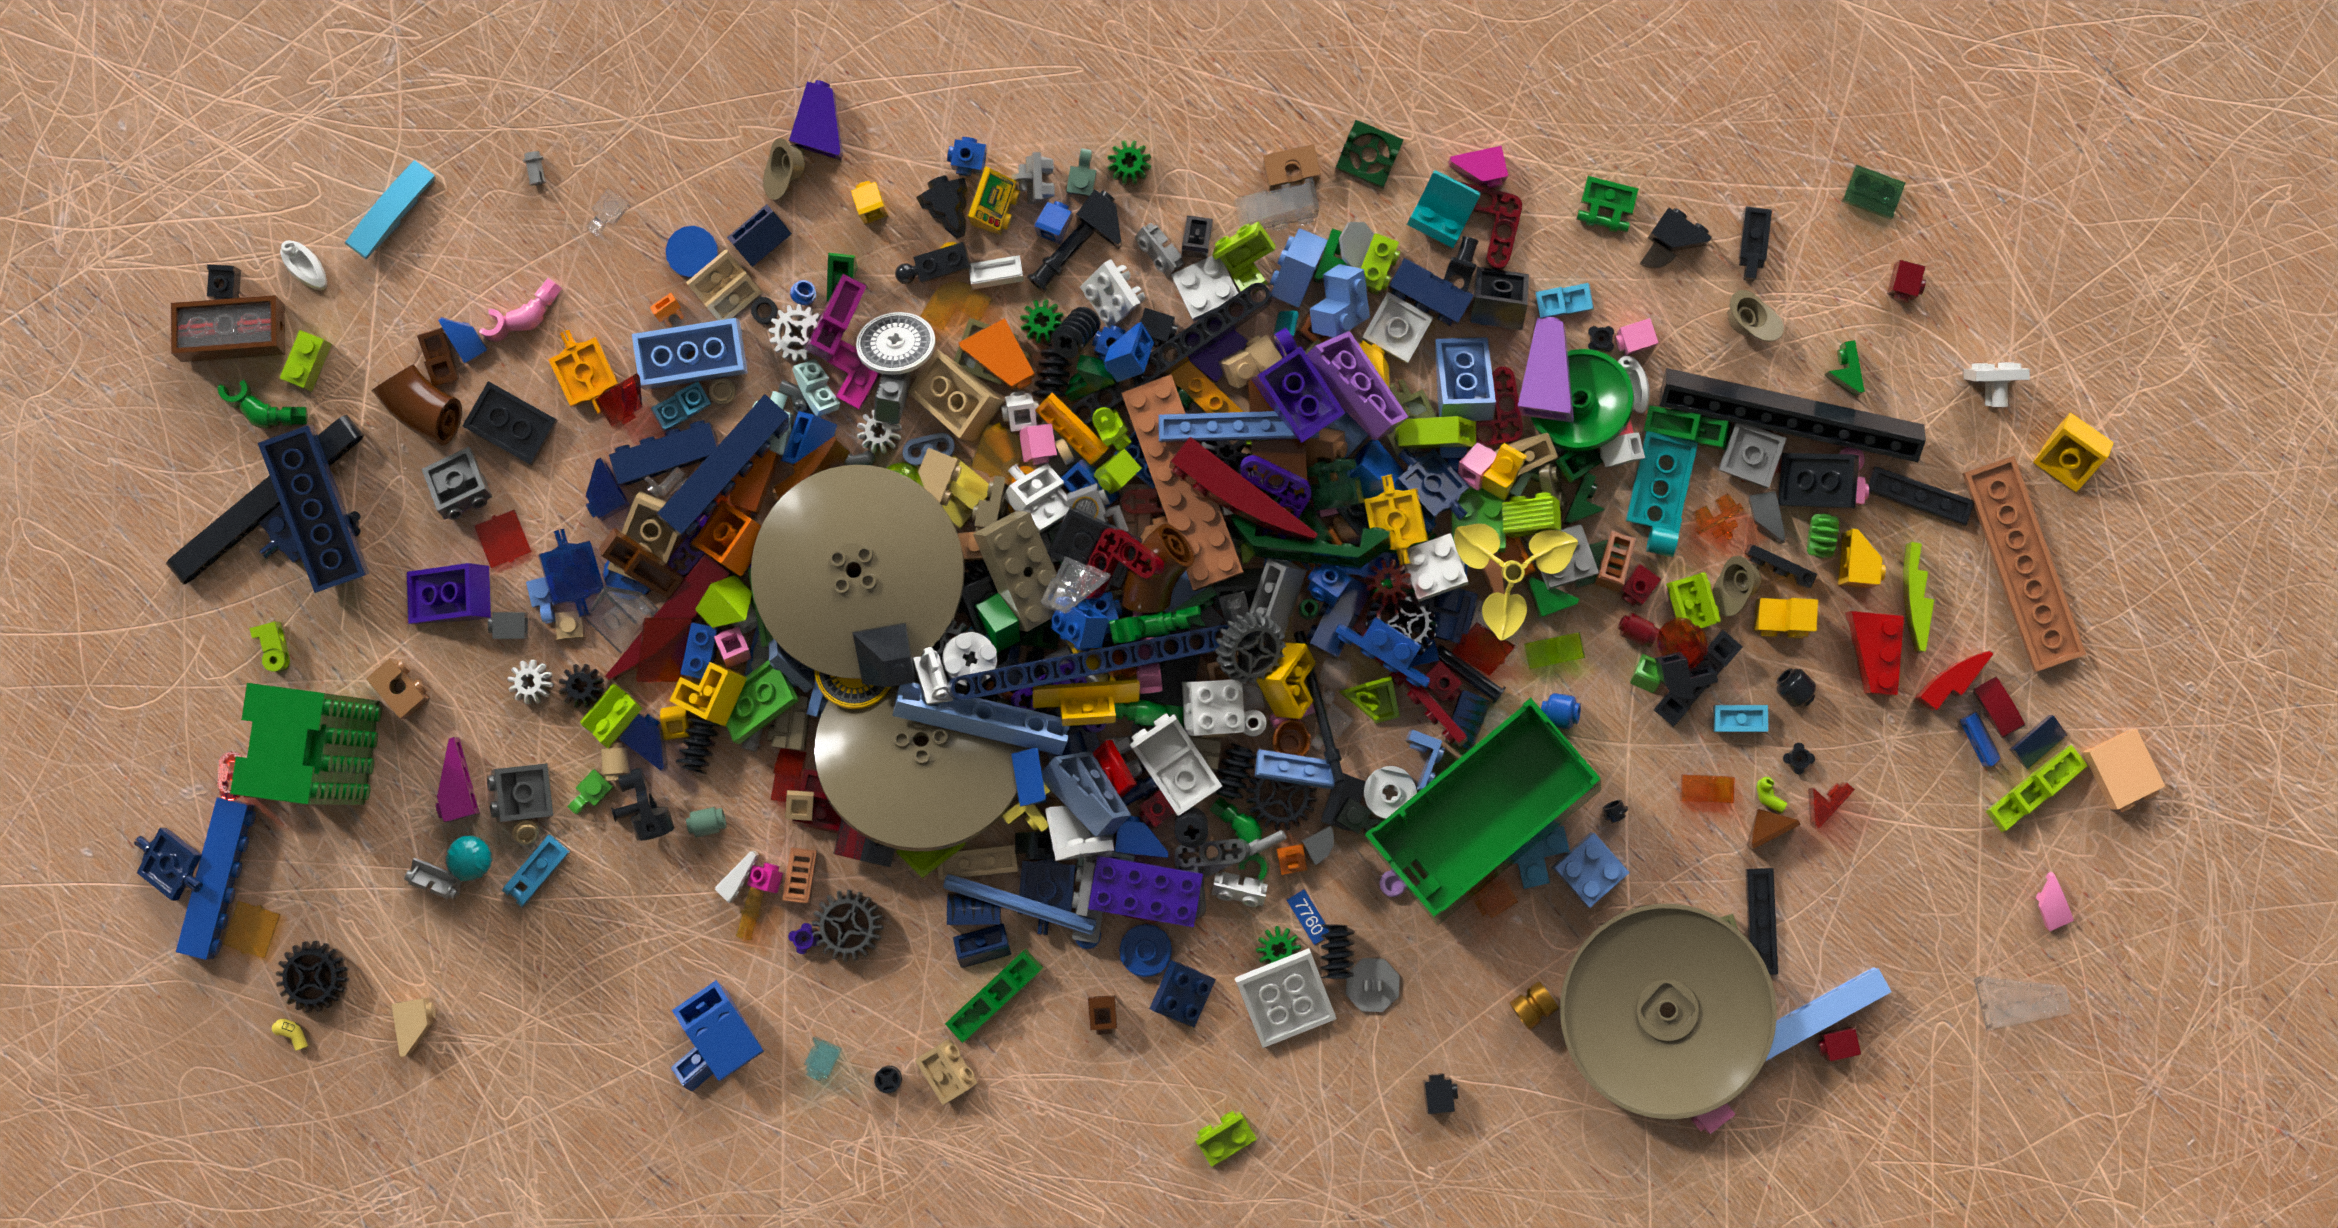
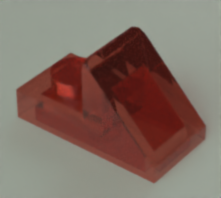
M780 748L773 770L775 777L770 800L786 802L787 790L799 791L807 752Z
M1842 782L1840 785L1835 783L1826 793L1828 796L1826 799L1815 788H1808L1810 825L1814 829H1820L1855 789L1847 782Z

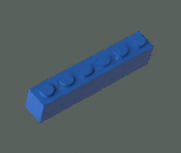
M225 797L216 798L195 877L203 884V887H200L202 889L199 892H194L193 890L191 892L176 948L177 953L204 960L214 959L215 955L219 954L222 940H219L221 931L226 928L229 915L226 914L227 908L235 897V888H233L235 878L240 876L242 870V863H240L242 852L247 850L249 844V837H247L249 826L252 827L256 818L255 805Z

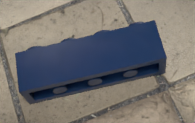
M704 420L697 421L689 425L690 429L680 431L677 428L665 432V437L656 440L653 436L640 440V445L631 448L630 445L615 448V453L609 454L618 485L625 487L705 461L719 445L713 425L709 422L705 423Z

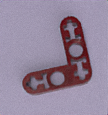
M1460 182L1480 192V194H1488L1492 198V204L1487 208L1481 207L1477 201L1473 211L1495 216L1486 253V262L1492 269H1503L1507 266L1511 257L1522 212V201L1514 194ZM1497 197H1501L1499 203L1508 204L1509 200L1514 202L1513 206L1517 207V210L1514 209L1512 213H1508L1507 208L1499 206L1498 211L1493 209L1497 203ZM1501 225L1508 226L1511 229V236L1507 239L1500 238L1497 235V228ZM1494 241L1502 245L1509 244V248L1503 246L1501 256L1505 257V260H1501L1499 264L1494 263L1495 258L1491 257V254H1496L1499 246L1493 245Z
M1506 366L1498 367L1492 373L1496 400V420L1476 423V443L1478 442L1485 447L1515 442L1523 433L1522 418L1518 408L1519 399L1515 375ZM1500 372H1503L1504 376H1509L1510 380H1507L1505 385L1506 390L1512 388V393L1504 392L1500 395L1497 394V391L1502 390L1501 382L1495 379L1500 375ZM1504 397L1511 398L1514 402V408L1509 412L1503 411L1499 406L1500 400ZM1508 423H1512L1514 428L1517 427L1518 431L1514 433V437H1510L1509 433H1502L1499 435L1501 440L1496 439L1497 430L1494 425H1499V430L1506 429ZM1487 427L1492 431V438L1489 441H1482L1478 438L1477 433L1480 428Z
M1108 528L1102 533L1079 580V594L1085 599L1100 598L1119 561L1142 578L1157 579L1164 570L1163 560L1125 531ZM1133 546L1136 550V556L1131 561L1128 557V552ZM1102 557L1106 559V568L1103 571L1099 568V561ZM1142 562H1151L1152 571H1150L1151 568L1148 565L1142 564Z

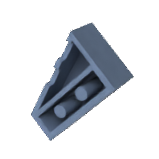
M1091 751L1054 757L1043 769V782L1095 837L1114 834L1131 816Z

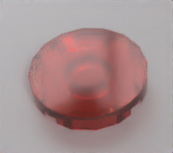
M1677 617L1669 620L1659 629L1657 636L1658 649L1662 656L1681 652L1687 658L1689 669L1698 666L1703 661L1704 656L1707 655V638L1703 630L1698 625L1695 626L1691 623V620Z

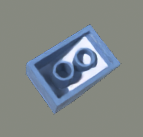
M1488 337L1435 339L1439 416H1459L1471 421L1492 420L1496 400Z

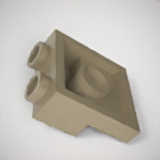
M995 475L994 482H989L987 497H991L990 501L979 499L978 506H974L972 521H975V532L1006 517L1008 502L1003 496L1012 483L1006 477Z

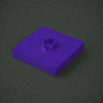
M1213 320L1209 324V331H1219L1222 327V322L1220 320ZM1234 330L1189 361L1217 383L1223 376L1218 361L1240 349L1243 350L1247 346L1248 340ZM1196 334L1191 335L1187 340V345L1190 347L1197 346L1200 342V336Z

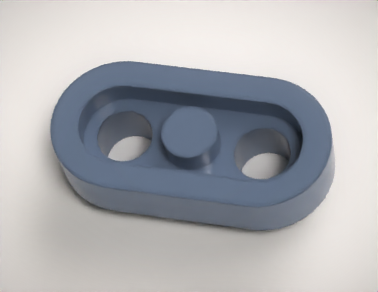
M937 433L911 439L903 447V457L909 464L920 466L928 447L938 451V444L944 442L947 444V448L941 453L952 456L955 451V443L946 433ZM915 448L921 450L919 457L912 456V451Z

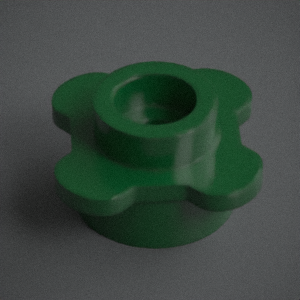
M1178 386L1176 389L1183 408L1189 411V405L1194 400Z

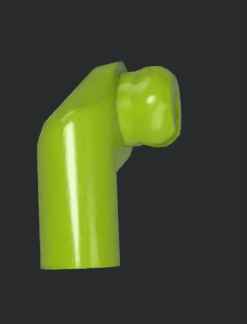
M1763 777L1757 782L1756 786L1760 803L1782 814L1787 802L1775 796L1773 789L1775 783L1773 779Z

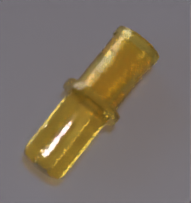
M754 887L749 888L744 909L740 910L742 916L735 935L736 937L743 939L745 929L747 928L745 940H752L757 918L761 917L759 910L765 893L764 890Z

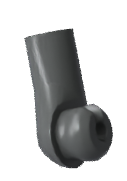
M782 380L778 392L791 397L794 405L793 409L796 413L798 411L807 412L810 407L799 386Z
M865 451L857 455L850 453L843 464L845 466H873L876 457L871 451Z

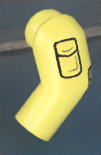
M279 1019L272 1025V1032L275 1035L291 1038L295 1051L308 1047L300 1024L288 1019Z

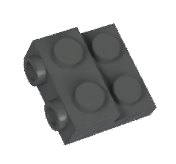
M470 447L421 469L436 509L445 520L448 518L450 520L458 519L463 515V511L471 507L481 508L487 504L488 499L492 498L485 476L481 473Z
M547 763L491 770V775L487 776L488 790L494 793V802H490V813L492 818L496 817L497 823L553 816Z

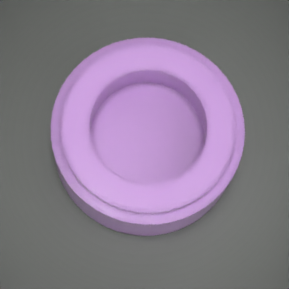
M1391 870L1385 872L1379 881L1381 891L1390 897L1401 895L1406 888Z

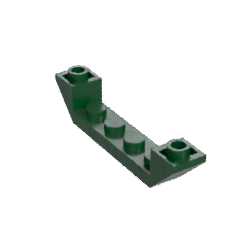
M1232 514L1231 517L1235 532L1255 557L1362 568L1391 548L1392 544L1390 531L1380 527L1363 528L1360 548L1347 543L1332 545L1325 541L1305 542L1299 538H1289L1287 540L1278 539L1272 535L1260 537L1261 526L1236 514Z

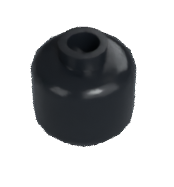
M1789 668L1778 677L1776 682L1778 684L1777 693L1791 707L1802 705L1805 707L1814 700L1816 683L1802 669Z

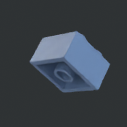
M1590 832L1551 867L1588 908L1592 907L1630 873L1594 832Z

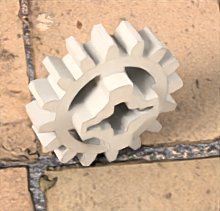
M801 304L797 305L796 310H793L788 305L787 313L784 314L779 310V320L774 318L771 320L776 326L768 330L769 333L775 335V337L770 339V343H778L774 350L777 353L784 351L783 358L786 360L792 355L794 362L798 361L799 356L808 361V354L810 352L805 350L809 341L810 331L813 330V327L815 329L817 321L821 316L818 313L812 316L811 307L803 311ZM796 316L805 317L802 321H793L791 319ZM784 324L786 330L785 335L781 339V328ZM790 325H793L794 328L801 330L802 337L805 339V341H802L797 336H794L793 329L790 327ZM794 345H800L804 347V349L801 350H793L790 348Z

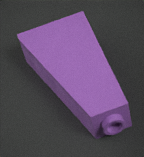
M1554 317L1537 318L1518 403L1519 411L1523 416L1573 423L1574 414L1564 324Z

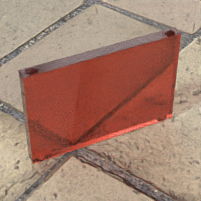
M644 618L636 675L637 682H678L680 677L684 678V675H681V669L691 626V618Z

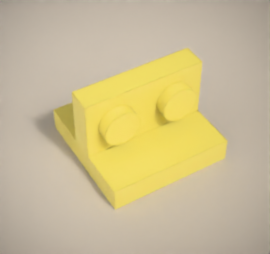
M960 460L961 474L957 482L952 481L949 491L952 492L948 505L942 506L952 522L962 529L972 517L973 508L975 505L978 506L979 499L986 500L988 498L989 484Z
M1044 783L1045 795L1047 796L1052 791ZM1017 803L1002 816L1008 824H1012L1023 814L1027 813L1029 816L1025 820L1034 831L1040 829L1041 832H1044L1049 828L1047 818L1036 804L1020 807V803Z

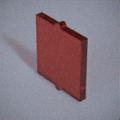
M515 510L499 516L493 515L492 519L474 526L491 568L507 562L513 563L516 558L532 552Z
M1476 622L1467 634L1462 635L1461 641L1454 647L1452 654L1490 676L1500 664L1505 663V658L1512 652L1515 645L1506 639L1499 640L1493 631Z

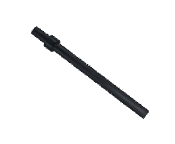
M1304 631L1295 632L1296 643L1307 645ZM1313 667L1307 675L1306 681L1313 699L1312 703L1326 750L1324 752L1327 764H1330L1334 783H1340L1345 780L1340 764L1342 758L1339 749H1336Z

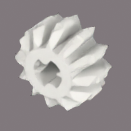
M872 410V419L866 414L863 415L864 420L867 422L866 425L858 423L857 427L865 430V432L857 434L858 439H866L862 443L864 448L872 444V453L875 454L878 446H880L881 452L885 454L887 453L885 445L889 444L892 449L896 448V445L891 440L892 438L901 440V436L894 432L899 431L902 427L900 424L892 425L891 423L876 421L874 419V410ZM881 425L886 433L884 436L880 434V438H877L873 430L875 427L879 429L878 426Z
M531 660L529 666L525 661H521V670L516 667L511 669L516 674V677H508L507 679L509 682H515V685L509 688V692L518 691L515 699L520 701L524 697L525 704H530L532 698L536 703H540V694L545 697L550 695L545 690V687H553L554 685L552 682H546V679L552 676V672L543 673L546 665L541 663L537 667L536 660ZM534 676L533 682L535 686L530 687L526 679L527 677L533 678Z

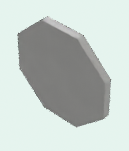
M1348 222L1339 237L1343 261L1348 266L1360 269L1374 235L1365 222Z
M1362 958L1349 970L1354 973V976L1346 979V995L1361 1011L1383 1012L1399 997L1400 975L1385 959Z

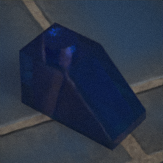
M600 457L595 461L586 492V498L589 501L586 507L593 518L597 516L598 519L604 521L629 507L630 504L608 464Z
M649 713L646 716L638 714L619 739L660 771H666L668 768L666 745L663 731L658 726L661 722Z

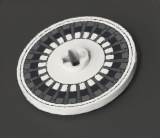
M894 312L881 315L868 322L857 337L856 348L860 360L869 369L882 374H903L919 368L928 361L935 348V335L932 327L923 318L910 313Z

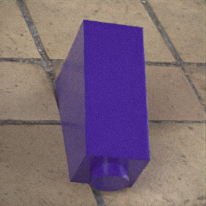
M815 80V83L807 81L789 142L793 146H801L807 151L842 161L843 151L835 93L830 88V84Z

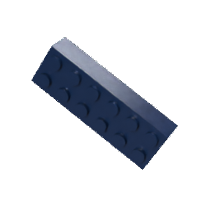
M764 394L657 512L658 518L682 539L686 535L691 537L700 527L699 520L704 515L708 518L717 509V500L721 496L728 497L735 489L736 479L739 476L745 478L753 469L752 462L757 456L762 459L771 449L770 442L776 436L780 439L789 429V415Z
M307 425L259 442L258 446L314 593L370 574L314 425Z

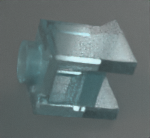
M814 1036L815 1046L811 1048L804 1065H807V1076L821 1081L822 1078H829L842 1048Z

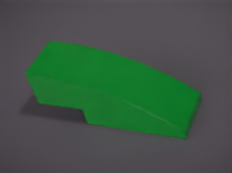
M1649 405L1644 432H1654L1696 442L1700 446L1725 450L1731 424L1724 420L1702 417L1700 414Z

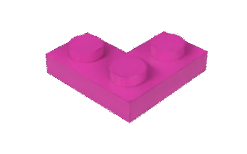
M840 340L834 355L826 362L848 374L836 397L860 410L881 373L866 367L858 356L857 348Z

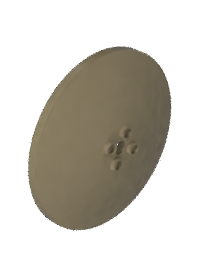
M847 465L830 468L816 473L792 487L780 498L765 518L758 533L752 555L751 582L754 600L758 612L772 637L787 653L802 664L816 671L843 678L861 679L853 632L906 623L912 657H921L923 650L928 647L933 648L951 625L958 610L964 587L965 567L961 542L957 530L943 506L931 493L912 479L898 472L871 465ZM852 563H858L862 569L861 574L856 578H851L847 572L849 565Z
M916 673L914 683L920 684L918 674ZM956 683V693L965 695L968 690V686L962 689L959 686V684ZM899 685L892 686L887 695L879 702L863 709L842 708L828 700L821 714L815 737V761L819 781L826 798L837 814L851 828L866 838L899 850L934 851L946 849L967 842L986 831L1003 816L1016 798L1018 791L1011 754L1028 750L1027 747L892 716ZM997 698L998 703L1011 705V703L1004 699ZM918 736H925L929 740L927 745L923 747L916 746L913 741Z
M1652 904L1634 908L1615 916L1596 929L1586 939L1571 961L1565 976L1560 1000V1018L1564 1040L1570 1056L1580 1073L1597 1092L1619 1107L1639 1115L1659 1119H1681L1702 1115L1723 1106L1738 1096L1753 1081L1765 1063L1773 1043L1777 1021V1005L1774 987L1765 963L1754 946L1739 930L1722 918L1703 909L1681 904ZM1670 1002L1675 1006L1676 1011L1672 1017H1664L1660 1013V1007L1663 1003Z

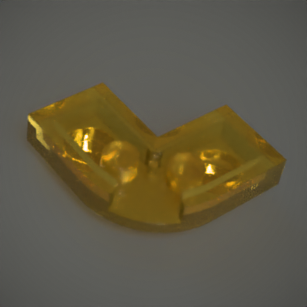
M949 282L935 291L920 317L943 331L956 309L972 319L980 321L991 304L992 298L977 289L972 290V286L966 283Z

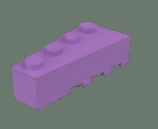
M1350 331L1316 345L1307 353V356L1341 407L1374 441L1392 433L1408 418V415Z

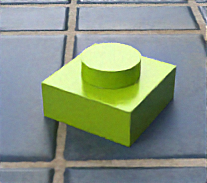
M1254 262L1231 276L1240 291L1253 283L1268 285Z

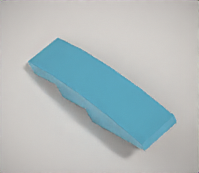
M414 160L372 206L345 241V244L367 259L400 226V220L418 203V197L435 181V175Z

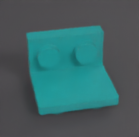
M1434 170L1406 225L1454 248L1481 194Z

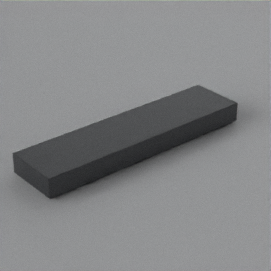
M1877 466L1873 467L1868 481L1870 494L1962 526H1967L1974 506L1972 499Z
M1745 869L1749 941L1761 956L1769 975H1777L1778 956L1774 869Z

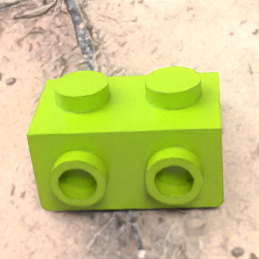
M1258 221L1253 225L1249 223L1243 225L1237 230V234L1230 238L1225 236L1215 243L1212 256L1215 260L1220 258L1232 275L1273 252L1276 245Z
M1377 233L1373 235L1361 269H1364L1366 286L1369 287L1368 292L1378 295L1381 289L1386 290L1391 278L1387 272L1390 265H1396L1400 255V251L1396 250L1399 244L1398 241Z
M1705 572L1666 584L1681 634L1721 622L1719 609L1715 604L1711 591V583Z

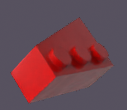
M1858 611L1846 612L1845 616L1852 635L1851 640L1858 660L1857 665L1864 693L1884 696L1898 695L1904 616Z

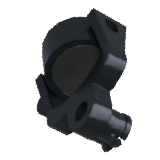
M642 768L630 770L631 773L619 775L618 779L622 792L635 788L637 803L616 809L611 807L615 822L619 818L635 814L630 818L635 837L639 841L654 839L671 832L675 827L669 808L667 806L658 807L646 782Z

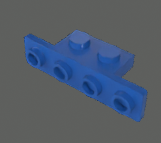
M1377 617L1374 618L1363 637L1341 623L1337 625L1336 632L1339 633L1338 638L1349 645L1355 643L1362 648L1360 651L1371 659H1374L1375 656L1384 661L1383 665L1394 673H1397L1399 670L1407 675V681L1417 687H1420V685L1427 687L1430 683L1429 677L1409 666L1421 648V645Z

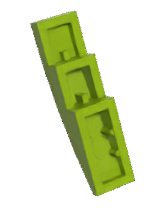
M1910 542L1905 547L1903 567L1904 604L1914 651L1921 653L1926 652L1934 599L1924 598L1928 571L1918 570L1922 544Z
M2071 744L2025 778L1985 812L2001 833L2007 831L2024 815L2029 814L2044 800L2057 793L2088 765Z

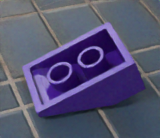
M1301 346L1252 378V381L1266 402L1301 443L1345 414V411Z
M465 563L408 571V624L471 621L491 618L489 566Z

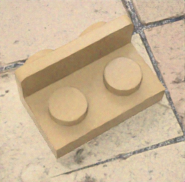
M949 1038L915 1059L942 1105L977 1084L973 1071L966 1065L958 1047Z

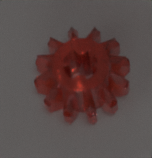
M1394 559L1390 562V568H1387L1385 560H1381L1380 563L1383 569L1379 570L1373 565L1371 569L1377 575H1367V580L1375 582V584L1367 586L1368 591L1378 589L1373 595L1374 600H1377L1383 594V604H1387L1388 596H1391L1393 603L1397 604L1396 594L1405 599L1407 595L1401 589H1411L1412 587L1411 584L1403 582L1410 579L1411 574L1400 575L1406 566L1402 564L1396 570V560ZM1391 575L1392 579L1395 577L1397 580L1393 583V588L1388 589L1387 585L1385 587L1382 586V583L1386 581L1385 577Z

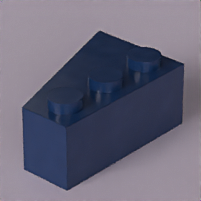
M1406 258L1403 259L1389 284V287L1393 289L1391 294L1404 301L1407 297L1416 302L1414 307L1427 314L1429 310L1437 313V320L1448 326H1451L1452 323L1458 325L1474 296L1470 292L1459 289L1453 283L1441 279Z
M1352 578L1347 589L1334 607L1324 601L1318 613L1322 618L1318 626L1312 625L1306 637L1310 640L1308 646L1336 660L1345 642L1338 638L1339 633L1336 632V627L1341 623L1352 630L1372 587Z

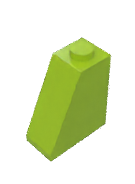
M1459 416L1406 419L1396 428L1395 437L1398 446L1407 449L1473 448L1476 444V422Z

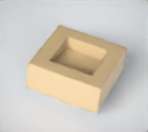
M583 611L555 613L558 640L585 637Z
M787 790L785 819L812 821L814 792Z

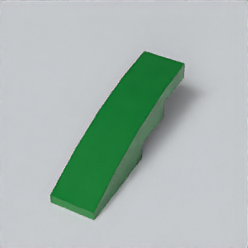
M1024 949L954 1014L945 1025L963 1043L1043 969L1042 965L1027 949Z

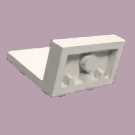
M1232 679L1182 682L1184 730L1187 735L1198 736L1245 731L1242 683Z
M1067 806L1046 808L1047 823L1056 861L1093 857L1114 851L1112 840L1101 841L1100 837L1091 838L1089 829Z

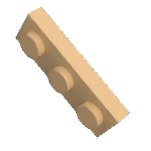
M1015 845L958 851L938 866L939 880H945L947 874L963 878L1018 871Z

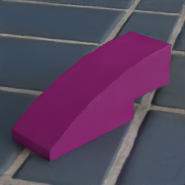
M845 274L841 276L805 350L826 361L832 358L860 302L866 285Z

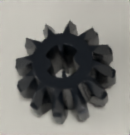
M575 664L573 665L574 674L567 669L564 671L568 680H559V683L566 685V688L560 689L559 692L560 694L569 693L564 701L570 703L574 700L575 708H579L581 703H583L585 708H589L591 705L590 699L594 702L599 700L595 693H604L603 688L597 687V684H602L604 679H595L599 673L598 669H593L590 672V665L584 664L581 671L580 666ZM579 680L587 683V688H583L585 689L584 692L577 690L576 685H580Z

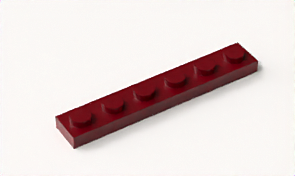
M1361 619L1354 625L1356 633L1363 637L1367 631L1365 623ZM1375 656L1374 660L1383 667L1384 661ZM1399 670L1397 673L1391 672L1389 674L1398 686L1403 684L1409 690L1406 695L1416 706L1421 704L1427 710L1424 713L1427 719L1433 725L1438 723L1444 729L1442 735L1451 745L1456 742L1459 747H1462L1468 741L1465 733L1421 685L1417 687L1406 680L1407 675Z

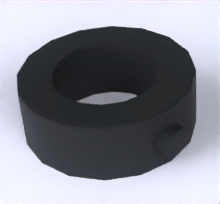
M759 297L752 304L751 314L758 323L769 325L772 322V318L776 319L778 308L771 299ZM762 304H768L772 308L771 314L766 318L759 317L757 313L758 307Z

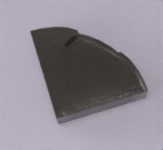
M1655 241L1640 262V265L1647 268H1661L1671 263L1677 255Z

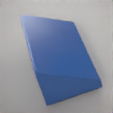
M1974 712L1960 719L1959 722L1982 766L1990 767L1998 762L2000 755L1979 714Z
M1038 748L1011 754L1020 807L1046 803Z
M696 1047L671 1067L682 1086L691 1092L714 1074Z

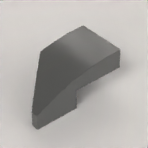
M1776 492L1750 495L1749 504L1754 523L1758 525L1757 530L1761 533L1766 532L1776 538V542L1784 544L1785 534Z

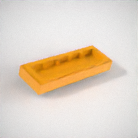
M1190 361L1170 374L1175 385L1182 388L1205 413L1243 412Z
M1053 393L1035 409L1048 424H1052V428L1090 465L1096 462L1109 449Z

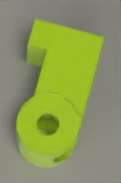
M274 621L249 628L252 639H260L264 653L262 656L264 668L271 672L286 670L290 664V655L282 623Z

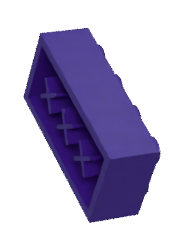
M1098 855L1088 909L1194 927L1203 873Z

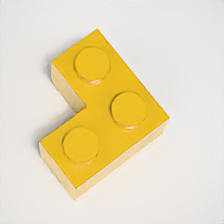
M1758 598L1755 601L1754 631H1761V636L1777 637V633H1788L1787 638L1794 639L1809 637V633L1817 631L1818 599L1790 598L1786 600Z
M1284 642L1286 647L1280 651L1283 652L1285 657L1278 658L1277 660L1280 667L1274 666L1272 673L1267 672L1265 674L1264 680L1257 677L1256 681L1275 717L1301 719L1313 702L1303 681L1316 662L1306 644Z
M709 662L700 684L680 677L669 701L705 720L726 726L747 678L728 668Z

